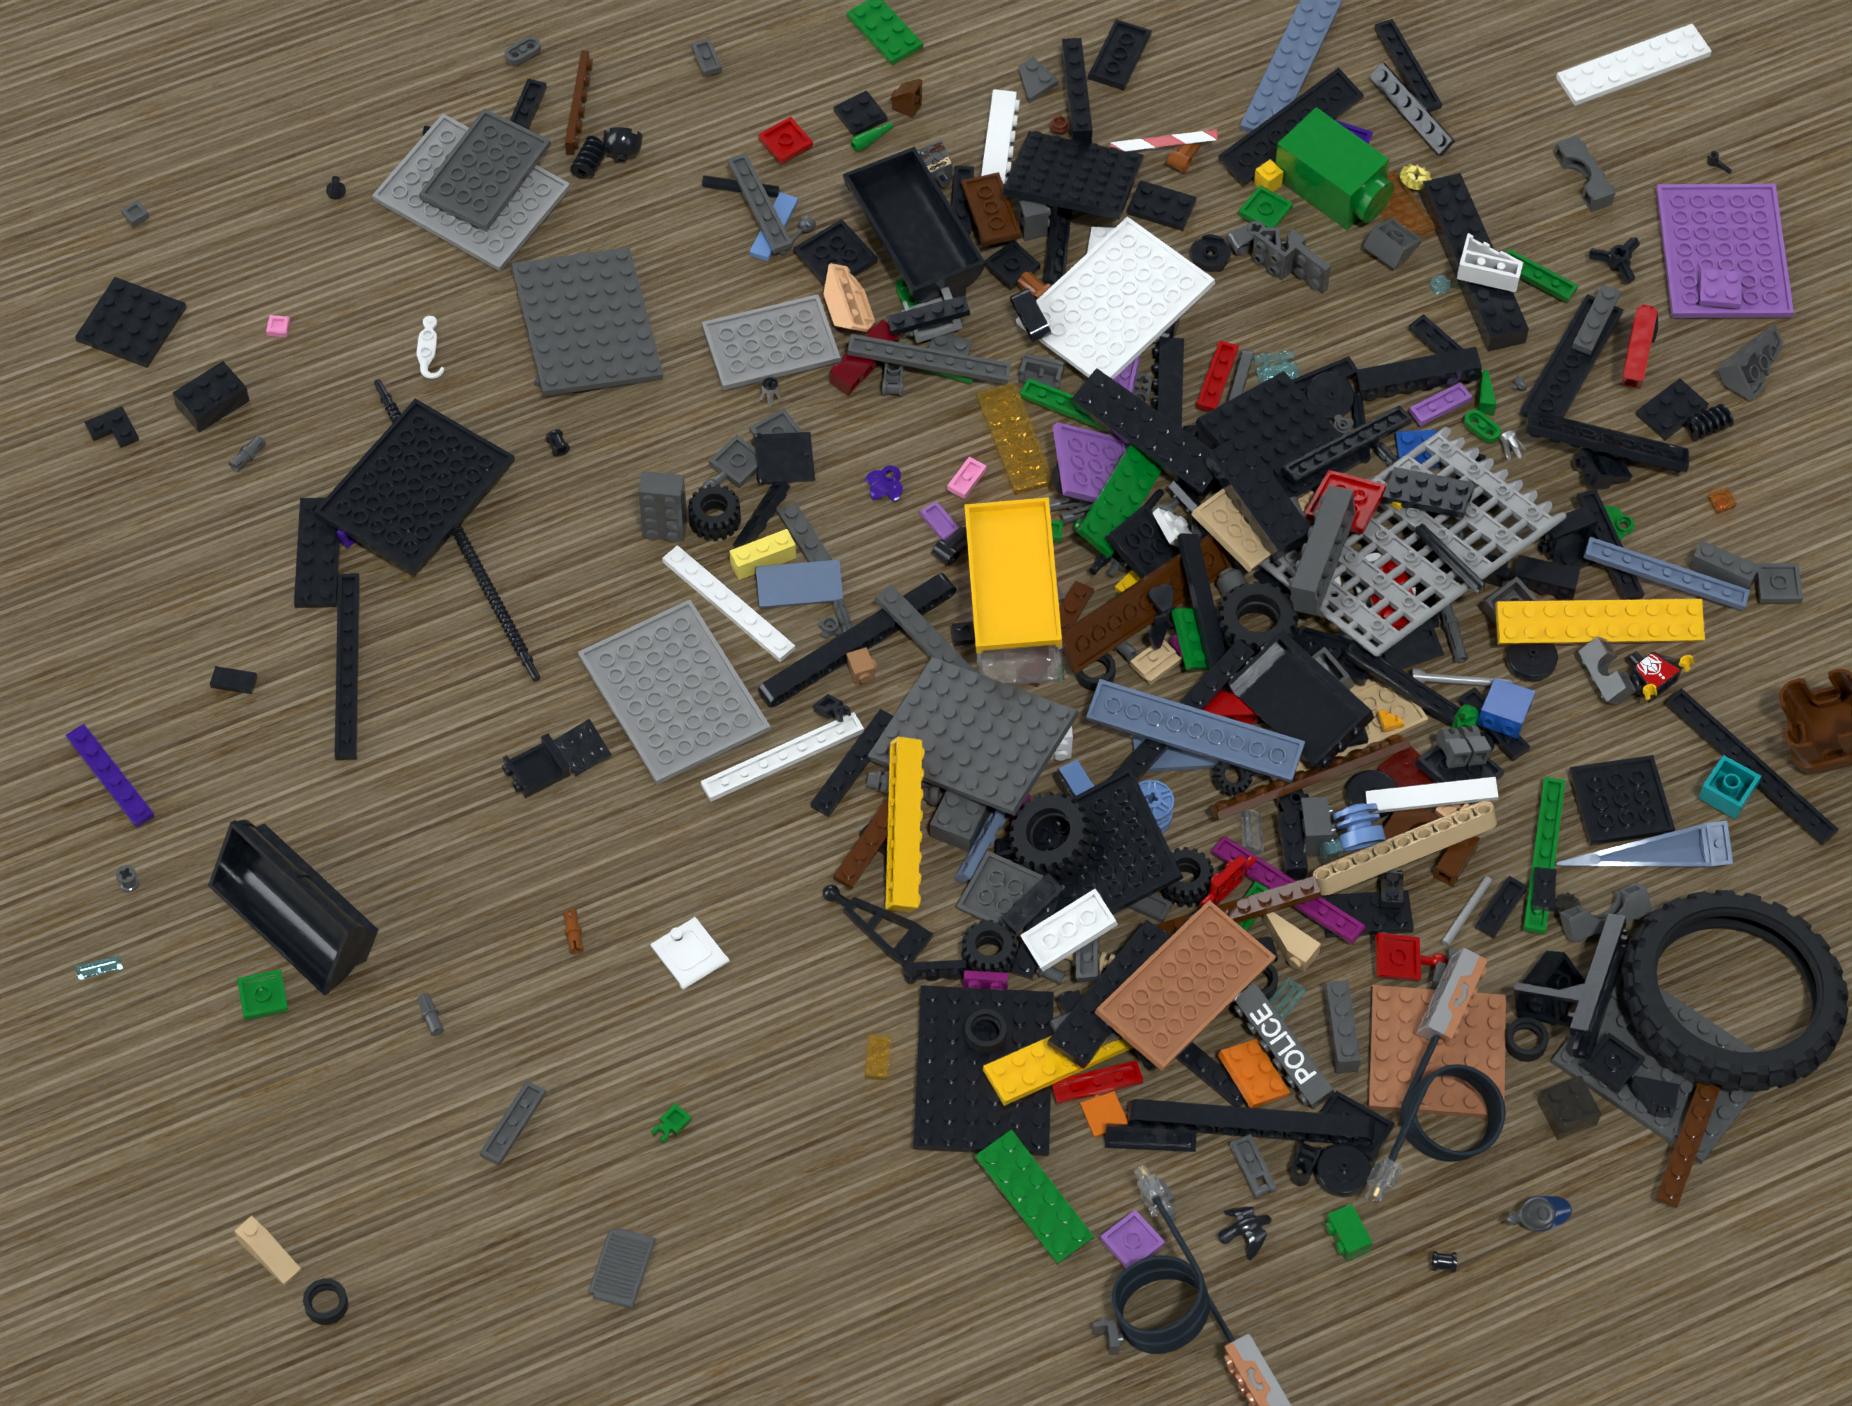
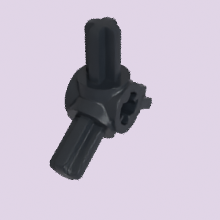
M1631 237L1624 245H1616L1610 248V251L1591 248L1589 259L1607 262V265L1612 270L1620 273L1625 283L1630 284L1635 280V276L1630 268V259L1632 258V253L1640 246V242L1637 237Z

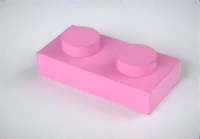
M969 457L947 485V490L965 499L986 472L987 466Z

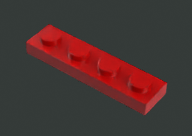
M1219 340L1197 401V409L1210 412L1219 406L1239 350V345Z
M1136 1060L1067 1077L1052 1084L1051 1089L1056 1105L1140 1085L1143 1084V1078Z

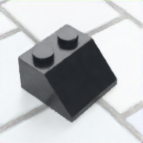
M1547 950L1523 980V984L1545 988L1550 987L1557 990L1585 983L1584 978L1565 952Z

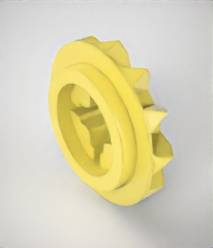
M1412 164L1404 166L1400 172L1402 183L1414 190H1422L1423 181L1432 179L1430 172L1425 171V167L1420 168L1418 164L1415 166Z

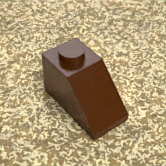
M921 79L902 83L898 90L893 91L891 95L892 110L911 118L915 116L922 106Z

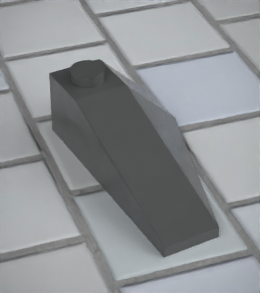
M1772 325L1726 359L1718 368L1725 386L1750 401L1754 400L1763 391L1765 377L1771 373L1770 365L1772 361L1777 359L1783 345V340L1776 325Z

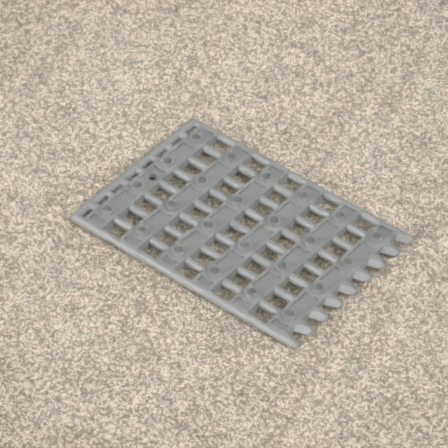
M1448 427L1439 430L1370 481L1385 484L1387 487V483L1384 480L1392 475L1394 467L1433 474L1428 469L1441 462L1446 468L1436 475L1447 477L1454 472L1461 477L1459 480L1475 483V490L1464 518L1455 517L1459 522L1447 529L1441 523L1448 519L1450 515L1439 514L1433 519L1427 514L1428 511L1405 506L1398 511L1383 502L1382 498L1379 506L1386 511L1375 519L1371 518L1363 534L1355 532L1346 539L1337 563L1338 567L1334 571L1319 612L1374 656H1380L1471 589L1466 582L1460 585L1453 580L1459 576L1454 570L1446 574L1439 569L1446 563L1443 559L1439 557L1431 563L1425 558L1426 555L1433 551L1428 545L1418 552L1410 547V545L1420 539L1415 533L1416 526L1425 524L1483 580L1566 519L1564 512L1552 516L1548 514L1552 508L1551 501L1535 505L1533 502L1538 496L1536 490L1520 494L1519 490L1523 486L1521 479L1505 483L1504 480L1508 476L1507 469H1501L1493 473L1489 470L1494 465L1492 458L1479 462L1475 461L1479 455L1478 447L1464 452L1460 450L1465 444L1464 437L1448 441L1446 438L1451 433ZM1424 451L1432 456L1422 464L1414 460ZM1483 493L1489 500L1480 507H1477L1471 501ZM1496 504L1504 509L1494 518L1486 513ZM1511 515L1519 520L1509 529L1500 524ZM1394 516L1400 521L1388 530L1381 525ZM1315 521L1311 522L1309 526H1314ZM1466 526L1474 531L1464 540L1455 535ZM1525 526L1534 531L1523 540L1515 535ZM1408 527L1414 533L1402 541L1396 534ZM1482 537L1488 544L1479 551H1476L1470 545ZM1363 538L1369 544L1359 552L1350 547ZM1495 548L1503 553L1502 556L1493 562L1484 557ZM1375 549L1384 554L1373 563L1364 558ZM1293 550L1277 560H1274L1271 556L1260 566L1289 588L1290 578L1283 573L1287 572L1292 577L1295 576V566L1297 561L1302 558V550L1300 552ZM1390 560L1398 565L1388 574L1379 569ZM1270 561H1273V562L1276 563L1279 567L1276 568L1275 566H1273V565H1272L1271 563H1269V562H1270ZM1346 571L1352 578L1340 586L1334 579ZM1404 571L1412 576L1402 585L1393 580ZM1360 582L1367 589L1354 597L1348 590ZM1420 582L1427 589L1415 597L1408 590ZM1338 594L1337 597H1332L1331 595ZM1373 594L1382 599L1371 608L1362 603ZM1433 594L1442 599L1431 608L1423 603L1424 600ZM1329 605L1335 610V612L1333 613L1326 606ZM1388 605L1396 610L1386 619L1377 615L1379 611ZM1343 616V617L1346 618L1350 623L1347 624L1346 622H1344V621L1341 619V617ZM1404 616L1410 623L1398 631L1392 624ZM1358 628L1365 634L1361 635L1355 629ZM1370 640H1374L1379 646L1376 647Z

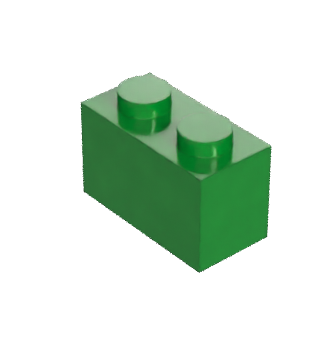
M1353 1204L1327 1214L1326 1223L1324 1224L1326 1232L1329 1236H1333L1336 1242V1251L1340 1256L1343 1255L1346 1262L1371 1252L1373 1242Z

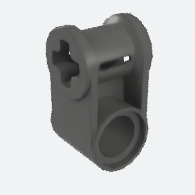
M1252 221L1245 226L1232 230L1226 236V240L1236 255H1242L1253 249L1255 234L1265 226L1260 221Z
M885 362L882 396H886V394H899V396L903 397V365Z

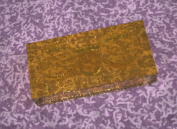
M868 1035L865 1079L888 1080L891 1036Z

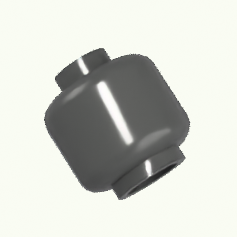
M1233 567L1218 574L1217 586L1223 596L1228 592L1231 593V589L1235 586L1240 588L1241 584L1246 583L1241 571L1233 569Z

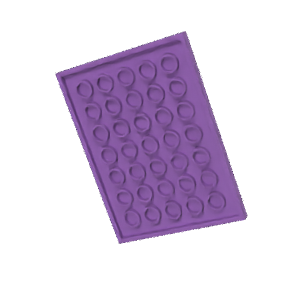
M1657 184L1656 193L1672 318L1793 317L1794 310L1776 184ZM1701 268L1742 272L1740 309L1699 305Z

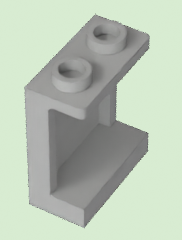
M949 287L941 289L942 297L927 303L908 307L906 301L902 302L904 310H901V312L949 300L953 297ZM958 318L909 331L908 333L910 337L914 336L916 343L962 329L961 319Z

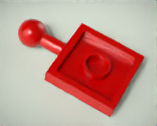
M1387 933L1375 935L1376 977L1418 982L1421 980V964L1431 965L1433 969H1436L1438 962L1445 963L1446 966L1448 964L1447 957L1442 953H1436L1432 957L1420 955V937Z

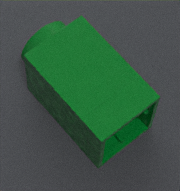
M1317 107L1277 143L1276 165L1283 171L1282 184L1346 230L1359 219L1365 223L1374 220L1384 210L1393 195L1394 183L1387 179L1389 158Z

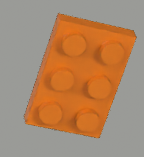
M1257 1038L1219 1052V1058L1250 1108L1266 1105L1286 1098L1290 1094V1091Z

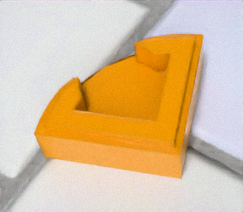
M1377 710V716L1383 732L1404 727V722L1399 716L1389 713L1387 710Z

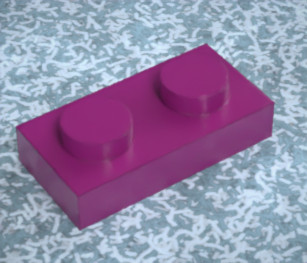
M964 970L963 987L1008 990V973Z

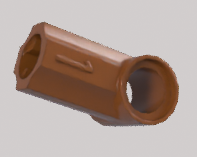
M1201 142L1181 144L1177 150L1173 149L1168 156L1166 164L1186 173L1191 165L1192 158L1201 147Z
M1027 271L1017 281V285L1022 290L1030 289L1035 300L1039 299L1052 287L1048 283L1044 285L1036 276Z

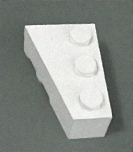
M1468 233L1459 264L1457 279L1516 292L1523 262L1503 251L1498 252L1490 248V244L1486 242L1481 243L1473 239V235Z

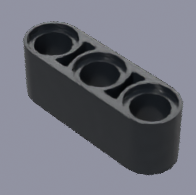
M1029 288L1010 296L1012 305L1032 342L1052 334L1048 322Z

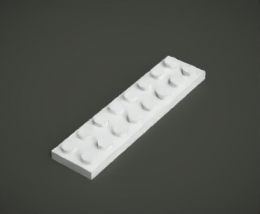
M1690 24L1559 72L1556 79L1574 106L1707 58L1711 56L1712 51L1695 26Z

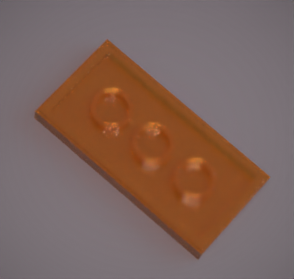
M1394 170L1388 173L1387 179L1394 183V192L1390 201L1380 213L1383 220L1386 221L1392 217L1419 237L1435 231V224L1410 189L1402 183L1397 171Z

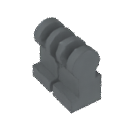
M1476 725L1468 726L1467 728H1450L1449 730L1439 729L1437 731V744L1443 749L1447 757L1446 764L1448 768L1463 767L1466 764L1468 766L1486 764L1492 749L1486 738L1481 736L1480 730Z

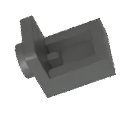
M1105 1318L1094 1322L1092 1327L1093 1335L1107 1334L1109 1355H1119V1348L1123 1346L1122 1332L1117 1330L1116 1320L1110 1321V1319Z

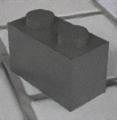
M1029 200L1020 201L1019 228L1024 241L1047 236V229L1050 228L1048 216L1051 215L1048 204Z

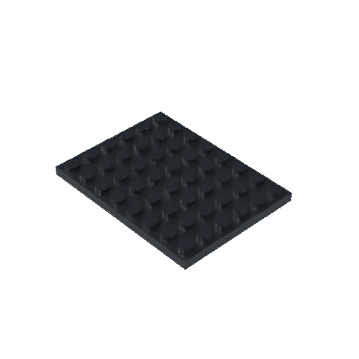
M415 398L316 508L314 515L411 574L416 575L515 461V456Z
M921 985L914 1150L979 1153L1012 1129L1031 1155L1049 1156L1051 1085L1004 1106L985 1075L983 1066L1053 1035L1050 1023L1053 1020L1054 992ZM981 1009H990L998 1012L1007 1023V1039L1004 1046L991 1054L975 1052L968 1046L965 1040V1024L968 1017ZM981 1022L974 1026L973 1035L982 1041H992L998 1037L999 1029L992 1023Z

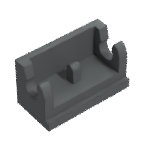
M1025 353L1020 369L1019 383L1025 384L1028 378L1059 390L1064 374V362Z

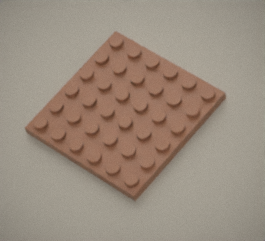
M1373 985L1369 1109L1400 1112L1403 1099L1430 1040L1416 1034L1436 990ZM1476 993L1473 999L1470 998L1467 1004L1470 1008L1464 1019L1461 1018L1458 1024L1461 1027L1458 1035L1449 1042L1444 1040L1442 1045H1436L1421 1080L1448 1065L1461 1064L1471 1066L1492 1079L1499 1088L1505 1103L1506 995ZM1446 1075L1437 1076L1432 1081L1417 1113L1488 1118L1487 1107L1480 1093L1468 1082Z

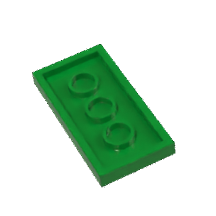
M867 0L847 11V18L892 66L923 48V42L883 0Z

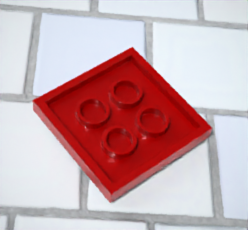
M1328 470L1305 511L1306 519L1314 521L1316 510L1321 508L1322 494L1327 492L1329 485L1353 490L1356 515L1351 524L1350 531L1363 534L1383 498L1386 485Z

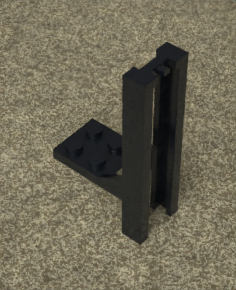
M1608 913L1584 984L1561 990L1530 984H1515L1514 997L1517 1018L1531 1017L1540 1022L1569 1026L1570 1034L1574 1036L1578 1032L1572 1048L1573 1056L1591 1059L1628 947V936H1624L1627 934V929H1625L1627 925L1626 916ZM1567 1002L1578 1004L1574 1013L1568 1012Z

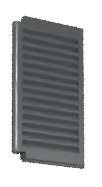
M616 1228V1231L609 1230L588 1290L589 1294H594L593 1299L633 1309L656 1238Z

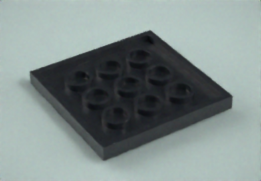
M114 277L75 338L79 343L148 368L186 310V303Z
M1653 755L1569 768L1570 778L1590 846L1653 837L1675 831Z

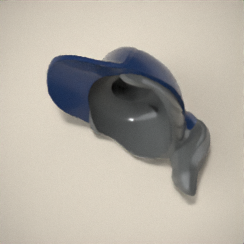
M1536 1196L1526 1201L1519 1213L1511 1212L1506 1220L1511 1225H1517L1521 1222L1531 1230L1546 1231L1565 1223L1571 1216L1572 1207L1566 1199L1559 1196Z

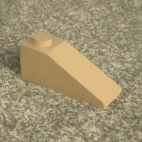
M1276 913L1265 914L1263 922L1285 960L1294 969L1305 972L1319 955L1321 944Z
M250 1216L235 1230L238 1242L284 1286L301 1271L296 1262L253 1216Z

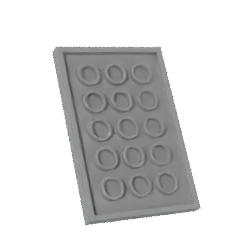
M818 294L702 322V328L723 391L761 382L767 377L778 378L841 362L839 351Z

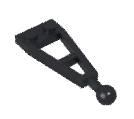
M830 884L823 889L825 900L829 902L836 901L844 906V914L889 958L903 967L907 963L914 962L933 938V933L912 920L857 897H853L852 900L847 899L840 894V890L836 885ZM856 907L874 915L868 924L854 911ZM882 919L909 929L894 949L874 931Z

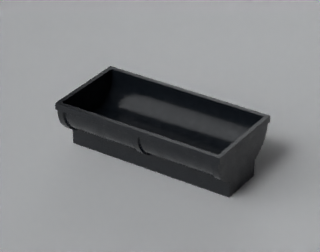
M915 146L844 173L845 185L852 192L876 232L879 242L885 247L907 284L912 297L918 302L927 303L942 297L941 289L949 287L953 298L966 296V288L981 275L986 262Z
M246 819L230 822L208 886L324 996L329 994L332 989L337 987L351 973L355 966L367 961L379 929L265 823L255 827L254 824Z

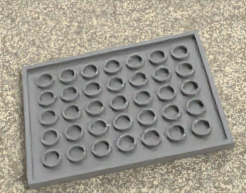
M442 114L372 195L373 201L501 272L571 189L570 183L535 165L487 231L420 199L419 193L469 129V127Z
M690 599L578 652L579 659L656 785L771 730L766 718Z

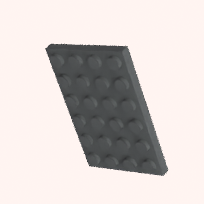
M483 109L419 193V197L487 231L550 147L551 142L539 134Z

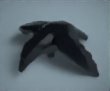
M1252 1206L1225 1210V1215L1235 1216L1238 1221L1220 1231L1218 1234L1220 1242L1228 1244L1235 1237L1246 1235L1249 1242L1247 1257L1251 1261L1262 1247L1267 1236V1232L1262 1229V1226L1271 1224L1272 1218L1269 1215L1256 1216Z

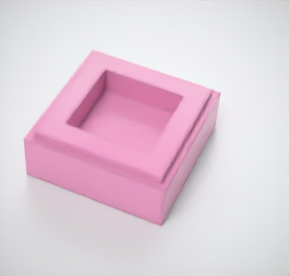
M270 315L266 329L267 336L287 337L290 317Z

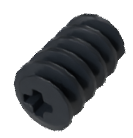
M590 135L587 137L570 167L573 175L579 178L594 177L598 166L601 165V161L607 154L603 142L596 136Z
M1718 404L1716 407L1709 408V410H1703L1702 413L1698 412L1695 415L1689 416L1686 425L1691 439L1698 441L1699 437L1703 439L1706 437V434L1712 435L1713 431L1718 433L1720 428L1725 430L1727 425L1732 427L1734 419L1730 410L1724 404Z

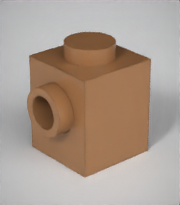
M867 647L846 653L847 666L855 685L859 683L865 684L875 679L877 664L875 658L870 657Z

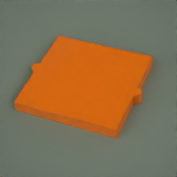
M1115 1091L1101 1096L1095 1095V1098L1080 1102L1081 1109L1094 1138L1106 1134V1123L1127 1124L1126 1116Z

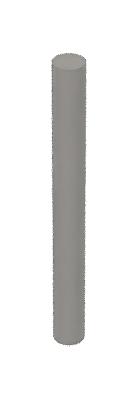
M1485 876L1441 941L1444 946L1448 947L1491 884L1492 879Z

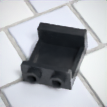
M549 733L541 736V744L511 759L507 755L503 756L504 765H502V769L507 777L511 776L514 789L517 793L521 792L525 799L570 776L569 764Z

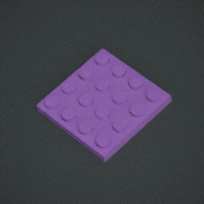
M1056 422L1053 426L1063 495L1094 502L1128 446L1115 436Z

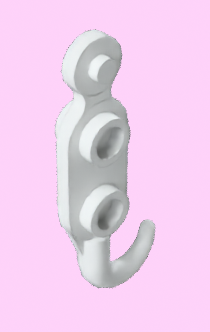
M427 316L423 319L425 329L420 332L418 337L417 358L421 374L428 379H436L443 374L444 368L441 367L436 373L428 371V366L436 353L437 334L433 329L437 326V320L433 316Z

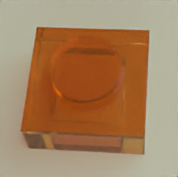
M1728 487L1708 494V500L1716 514L1736 507L1737 503Z

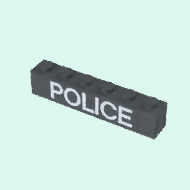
M1256 983L1241 992L1234 999L1236 1003L1233 1006L1240 1017L1245 1016L1249 1022L1246 1025L1252 1034L1258 1033L1262 1040L1259 1043L1266 1053L1272 1052L1275 1057L1272 1061L1279 1070L1284 1069L1288 1074L1285 1078L1290 1086L1299 1089L1301 1094L1298 1096L1304 1105L1310 1104L1312 1109L1333 1096L1335 1093L1334 1089Z

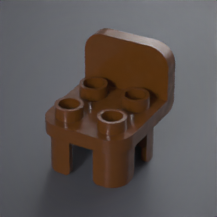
M1835 669L1828 672L1829 680L1833 685L1831 687L1812 691L1805 679L1798 678L1787 682L1780 691V705L1786 715L1788 726L1787 729H1784L1785 740L1790 746L1794 762L1805 773L1817 774L1852 765V673L1846 669Z

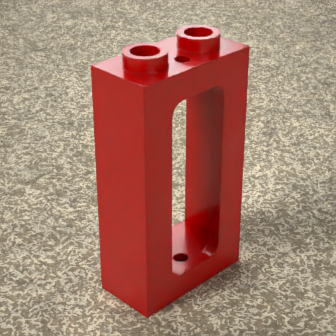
M1643 304L1641 307L1638 306L1634 314L1620 385L1640 389L1643 384L1658 312L1651 305Z

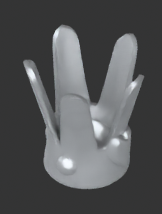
M774 377L765 378L762 382L760 400H763L765 393H767L768 405L772 406L774 393L778 400L781 401L778 389L779 383Z
M1505 431L1500 436V440L1503 442L1508 461L1511 460L1510 446L1517 457L1522 458L1518 444L1524 450L1526 448L1519 442L1514 431Z

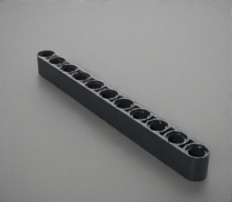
M939 573L903 595V597L923 616L953 597L957 588L944 573ZM882 608L763 682L759 686L758 692L770 707H776L846 664V653L866 647L868 650L902 629V627Z
M1133 1099L1129 1102L1127 1124L1196 1127L1197 1133L1247 1136L1251 1134L1252 1137L1357 1144L1361 1146L1372 1145L1375 1133V1120L1365 1116Z

